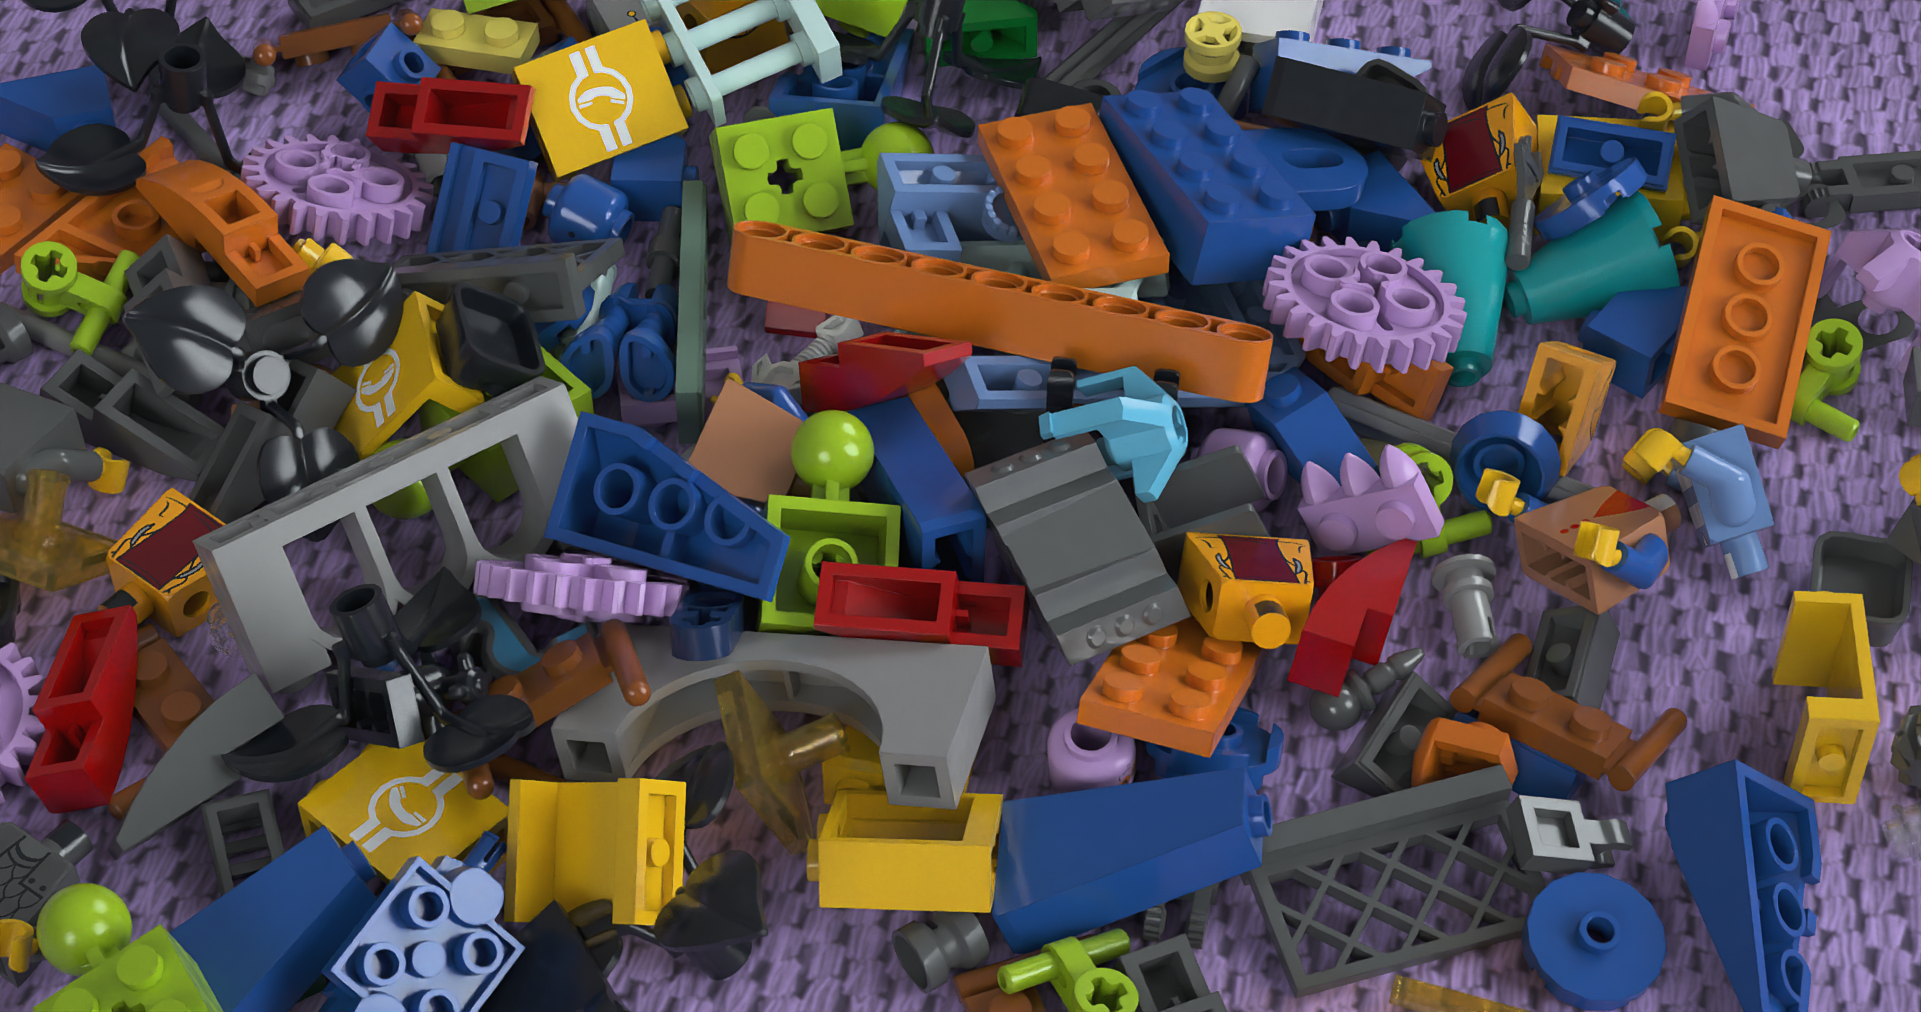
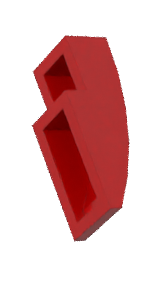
M421 77L420 84L376 81L365 136L383 152L448 154L451 142L487 151L524 146L535 89L531 85Z
M887 331L838 342V353L798 362L802 409L804 412L853 410L897 399L923 390L951 374L972 355V343L969 341Z
M1405 538L1384 546L1350 566L1329 585L1313 606L1302 629L1287 681L1339 697L1351 659L1373 666L1378 664L1417 541Z
M822 561L813 626L815 630L846 638L988 646L992 665L1023 668L1030 603L1026 586L959 581L956 571Z
M131 605L73 616L32 709L39 721L44 724L45 731L24 779L50 813L60 814L110 805L111 797L114 794L122 771L130 736L136 693L138 655L137 614Z

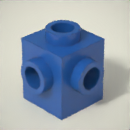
M390 22L359 47L336 81L370 113L376 81L420 84L421 77L436 78L442 68L426 55L420 46L412 42Z

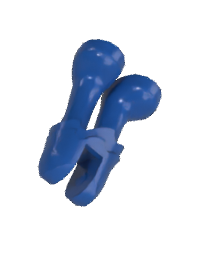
M628 282L619 286L601 303L599 321L577 334L563 351L560 363L591 389L592 399L601 397L612 384L616 372L619 343L620 375L625 389L635 399L649 403L660 401L669 394L676 381V360L674 353L669 348L675 342L678 333L679 296L676 290L668 284H658L651 299H640L636 283Z

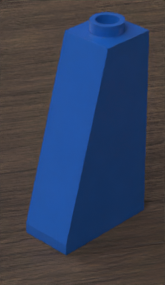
M904 397L849 410V414L857 417L867 427L874 444L872 467L868 475L861 482L869 503L901 506L898 567L956 571L959 581L984 583L986 515L910 398Z
M1242 767L1003 801L992 916L1013 954H1026L1042 949L1045 944L1069 936L1080 935L1261 867L1263 837L1271 836L1273 831L1272 812L1266 794L1256 793L1246 768Z
M324 825L169 933L197 963L223 1012H288L322 974L321 970L377 898L367 882L376 877L377 873L353 840L344 847H341Z

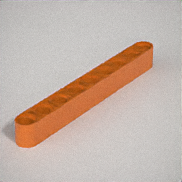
M747 220L737 222L733 226L727 287L741 295L937 338L969 341L974 346L1051 362L1053 357L1058 356L1073 358L1078 362L1077 368L1103 374L1136 366L1154 380L1156 369L1176 370L1180 373L1179 390L1232 402H1258L1264 396L1273 334L1269 330L1256 325L772 222Z

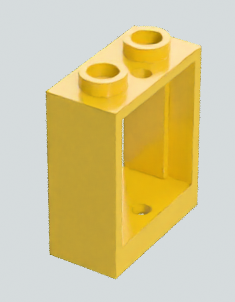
M837 789L829 813L819 814L817 839H809L807 848V879L809 882H819V907L990 913L994 900L1003 794L962 793L957 809L891 805L888 802L886 791Z

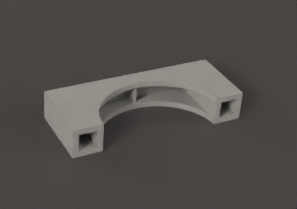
M625 624L651 689V696L648 702L638 707L629 705L624 700L613 671L611 675L614 682L558 714L551 727L564 779L618 782V778H632L642 763L664 744L691 729L709 722L741 714L770 711L800 712L824 716L855 728L865 734L880 748L879 757L889 804L957 809L997 696L988 646L743 631L733 652L729 656L711 661H685L672 656L670 626Z

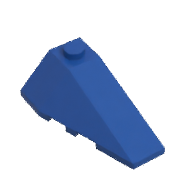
M906 28L883 61L868 60L866 65L841 62L843 75L823 84L812 65L803 67V73L800 75L786 72L777 79L769 96V110L776 117L833 108L840 150L861 148L864 140L872 130L882 124L897 121L886 115L881 110L880 105L882 98L885 96L902 97L914 40V29ZM849 32L846 33V35L875 43L877 46H880L886 39V37L870 32L868 38L858 37Z
M583 411L579 415L544 534L545 538L768 602L773 600L791 537L643 428Z
M1736 759L1665 783L1668 808L1665 814V827L1671 840V848L1743 1012H1808L1811 972L1807 962L1798 951L1800 936H1814L1816 931L1817 916L1809 908L1804 909L1803 907L1805 883L1811 885L1820 883L1822 862L1814 800Z

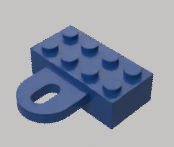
M1195 87L1184 88L1180 92L1166 93L1133 90L1126 95L1103 96L1099 119L1159 235L1164 239V244L1170 254L1169 258L1192 286L1265 280L1268 267H1271L1274 255L1282 256L1284 247L1290 246L1299 249L1301 240L1306 239L1309 241L1316 214L1313 211L1343 209L1355 204L1362 195L1368 175V166L1364 158L1354 148L1327 134L1301 128L1242 130L1208 90Z

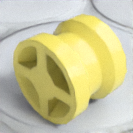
M1214 11L1199 13L1189 19L1185 27L1184 40L1187 47L1184 50L1183 67L1188 75L1193 79L1206 83L1224 82L1228 79L1240 57L1237 50L1241 42L1242 33L1239 21L1231 15Z

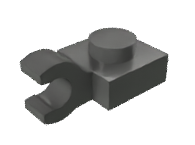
M1518 795L1506 808L1520 870L1573 874L1575 872H1585L1588 868L1614 867L1615 862L1612 850L1629 851L1633 847L1625 821L1619 819H1584L1579 801Z

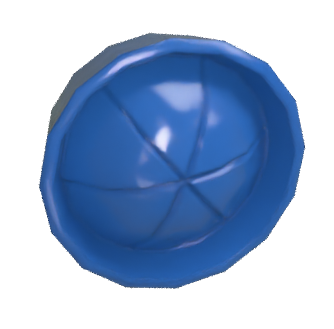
M1505 410L1481 413L1464 423L1452 440L1449 459L1460 492L1470 504L1492 514L1494 513L1487 507V504L1481 503L1476 498V491L1486 468L1502 470V472L1519 479L1521 483L1517 494L1524 492L1538 500H1542L1547 497L1557 483L1561 465L1556 441L1543 425L1524 414Z

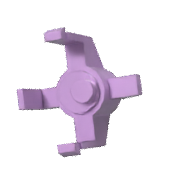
M1856 229L1850 231L1823 271L1817 299L1822 298L1829 292L1846 265H1849L1858 273L1855 278L1863 284V289L1866 293L1862 297V302L1867 308L1878 314H1885L1888 309L1897 312L1904 311L1921 326V235L1904 229ZM1921 331L1896 367L1902 374L1906 373L1912 348H1921Z

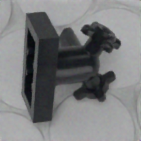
M433 652L420 653L421 666H418V668L447 709L452 706L453 701H461L462 704L467 706L475 699L488 695L492 676L481 668L474 667L473 658L469 653H459L457 656L458 669L450 671L444 664L435 661ZM351 666L353 718L349 724L342 727L349 740L401 749L425 741L420 720L423 723L426 740L434 732L445 726L438 720L412 683L411 674L405 673L404 670L393 672ZM337 669L325 674L332 706L338 710L339 687Z

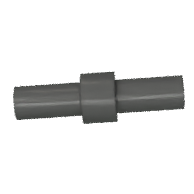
M668 206L662 210L657 235L649 242L646 265L650 272L645 291L646 299L652 298L658 284H668L671 286L673 274L680 270L682 210L675 206Z

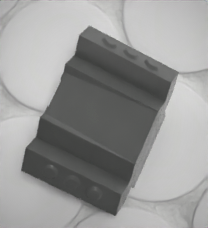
M1088 432L1054 439L964 473L975 498L986 515V521L992 533L996 549L1016 585L1026 586L1030 611L1049 645L1055 643L1070 666L1191 617L1178 586L1168 575L1155 545L1117 478L1108 469L1096 441Z

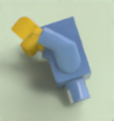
M1740 424L1680 443L1672 434L1661 428L1647 430L1624 455L1623 469L1644 485L1657 472H1661L1668 477L1666 485L1683 493L1703 549L1720 544L1732 580L1768 569L1769 566L1757 532L1773 526L1774 522L1744 425Z

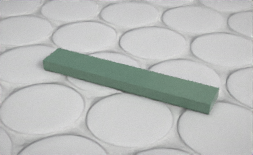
M704 180L683 181L675 391L679 444L697 443L705 425L709 218L707 184H704Z

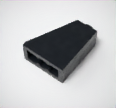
M1276 56L1262 109L1263 115L1287 128L1313 130L1339 139L1352 147L1372 151L1379 150L1383 153L1432 162L1435 148L1440 147L1443 143L1448 126V119L1445 113L1446 105L1426 92Z

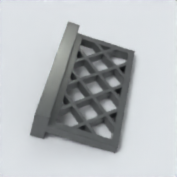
M621 237L403 255L393 262L391 266L398 274L402 287L403 302L414 291H417L445 305L453 287L458 283L466 282L518 301L529 311L534 323L578 320L586 313L582 291L625 255Z
M1502 764L1273 824L1272 835L1263 837L1262 866L1239 875L1244 886H1251L1295 998L1522 937L1521 930L1527 915L1514 918L1489 906L1495 891L1501 881L1527 893L1532 903L1535 897L1547 886L1540 871L1520 870L1506 813V808L1510 805L1508 798L1512 785ZM1497 824L1507 846L1501 862L1464 846L1463 844L1469 832ZM1458 834L1455 841L1447 838L1449 836ZM1423 844L1447 855L1436 880L1399 863L1406 848ZM1393 852L1391 858L1382 855L1385 853ZM1511 859H1513L1517 870L1508 867ZM1455 860L1493 877L1482 901L1476 900L1444 884ZM1359 861L1383 873L1371 897L1334 880L1341 865ZM1328 869L1326 875L1317 872ZM1391 877L1428 894L1416 919L1379 902ZM1293 878L1316 889L1317 892L1307 912L1303 915L1278 903L1271 884ZM1325 895L1331 896L1363 912L1350 937L1313 919ZM1436 899L1474 916L1466 932L1449 936L1424 924ZM1371 916L1408 934L1400 950L1384 954L1359 942ZM1481 920L1490 924L1488 926L1478 928ZM1287 925L1297 929L1293 938L1290 935ZM1305 934L1342 951L1334 968L1306 975L1297 953V949ZM1416 938L1426 942L1413 946ZM1350 956L1360 960L1347 964Z

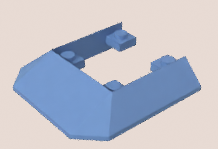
M879 154L877 161L880 246L959 262L963 252L960 244L961 241L998 240L986 232L981 220L983 202L990 190H995L998 186L983 155ZM1169 258L1168 274L1170 289L1167 295L1164 297H1138L1139 301L1248 323L1269 330L1273 334V343L1266 381L1275 375L1284 373L1293 366L1299 368L1305 359L1306 353L1302 350V345L1298 338H1285L1283 336L1285 325L1270 323L1272 311L1265 310L1262 307L1265 297L1262 295L1265 280L1192 286ZM972 345V355L951 374L943 378L949 391L947 403L952 412L1046 411L1047 381L1051 371V362L1025 356H1007L1002 351ZM1077 368L1076 380L1103 373ZM1076 382L1073 403L1091 404L1119 396L1125 397L1124 388L1086 397L1077 388ZM1181 390L1178 391L1177 403L1181 410L1246 407L1245 403L1222 400Z

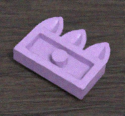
M1698 0L1685 59V67L1707 71L1712 53H1724L1731 27V21L1724 18L1735 19L1740 0Z
M1390 444L1385 445L1380 457L1381 478L1364 460L1351 453H1346L1340 467V482L1342 486L1325 469L1311 461L1306 462L1301 475L1303 498L1297 509L1321 556L1349 555L1379 549L1405 538L1420 541L1439 537L1445 521L1420 469L1406 453Z

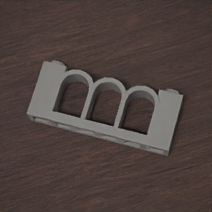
M539 376L193 540L192 542L250 675L255 672L266 690L272 694L278 691L280 694L299 691L316 680V672L332 665L326 648L332 650L333 644L343 640L336 625L320 627L313 619L282 546L340 519L362 570L364 583L380 586L393 615L396 614L398 603L405 605L434 577L432 576L423 584L409 588L400 585L393 573L366 508L367 505L420 480L441 528L445 544L443 561L435 575L442 567H446L467 590L475 579L476 561L480 559L524 562L525 554H546L551 545L566 551L581 550L582 548L544 537L578 422L565 384ZM500 442L521 493L524 510L521 524L513 537L500 546L485 549L476 538L448 467Z

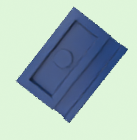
M451 142L425 254L519 246L538 163Z

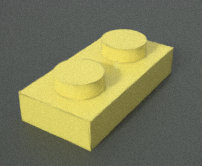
M431 8L423 22L421 32L416 35L413 42L420 46L424 53L437 64L511 74L514 67L531 60L540 42L538 23L513 20L506 17L498 18L468 14L450 9Z

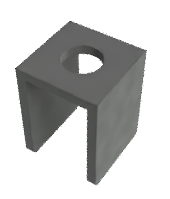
M1238 445L1177 464L1156 501L1143 503L1135 495L1139 519L1155 545L1168 575L1176 585L1186 532L1270 537L1254 506L1250 504L1264 497L1263 487L1243 450Z

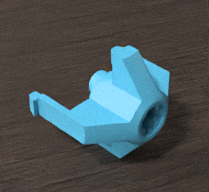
M1136 366L1076 380L1077 388L1086 397L1124 388L1125 397L1119 396L1055 413L1048 411L1039 416L1040 436L1044 440L1053 437L1061 439L1098 430L1103 437L1098 438L1096 443L1108 469L1117 480L1133 477L1135 495L1143 503L1158 500L1178 462L1184 456L1188 443L1186 422L1178 403Z

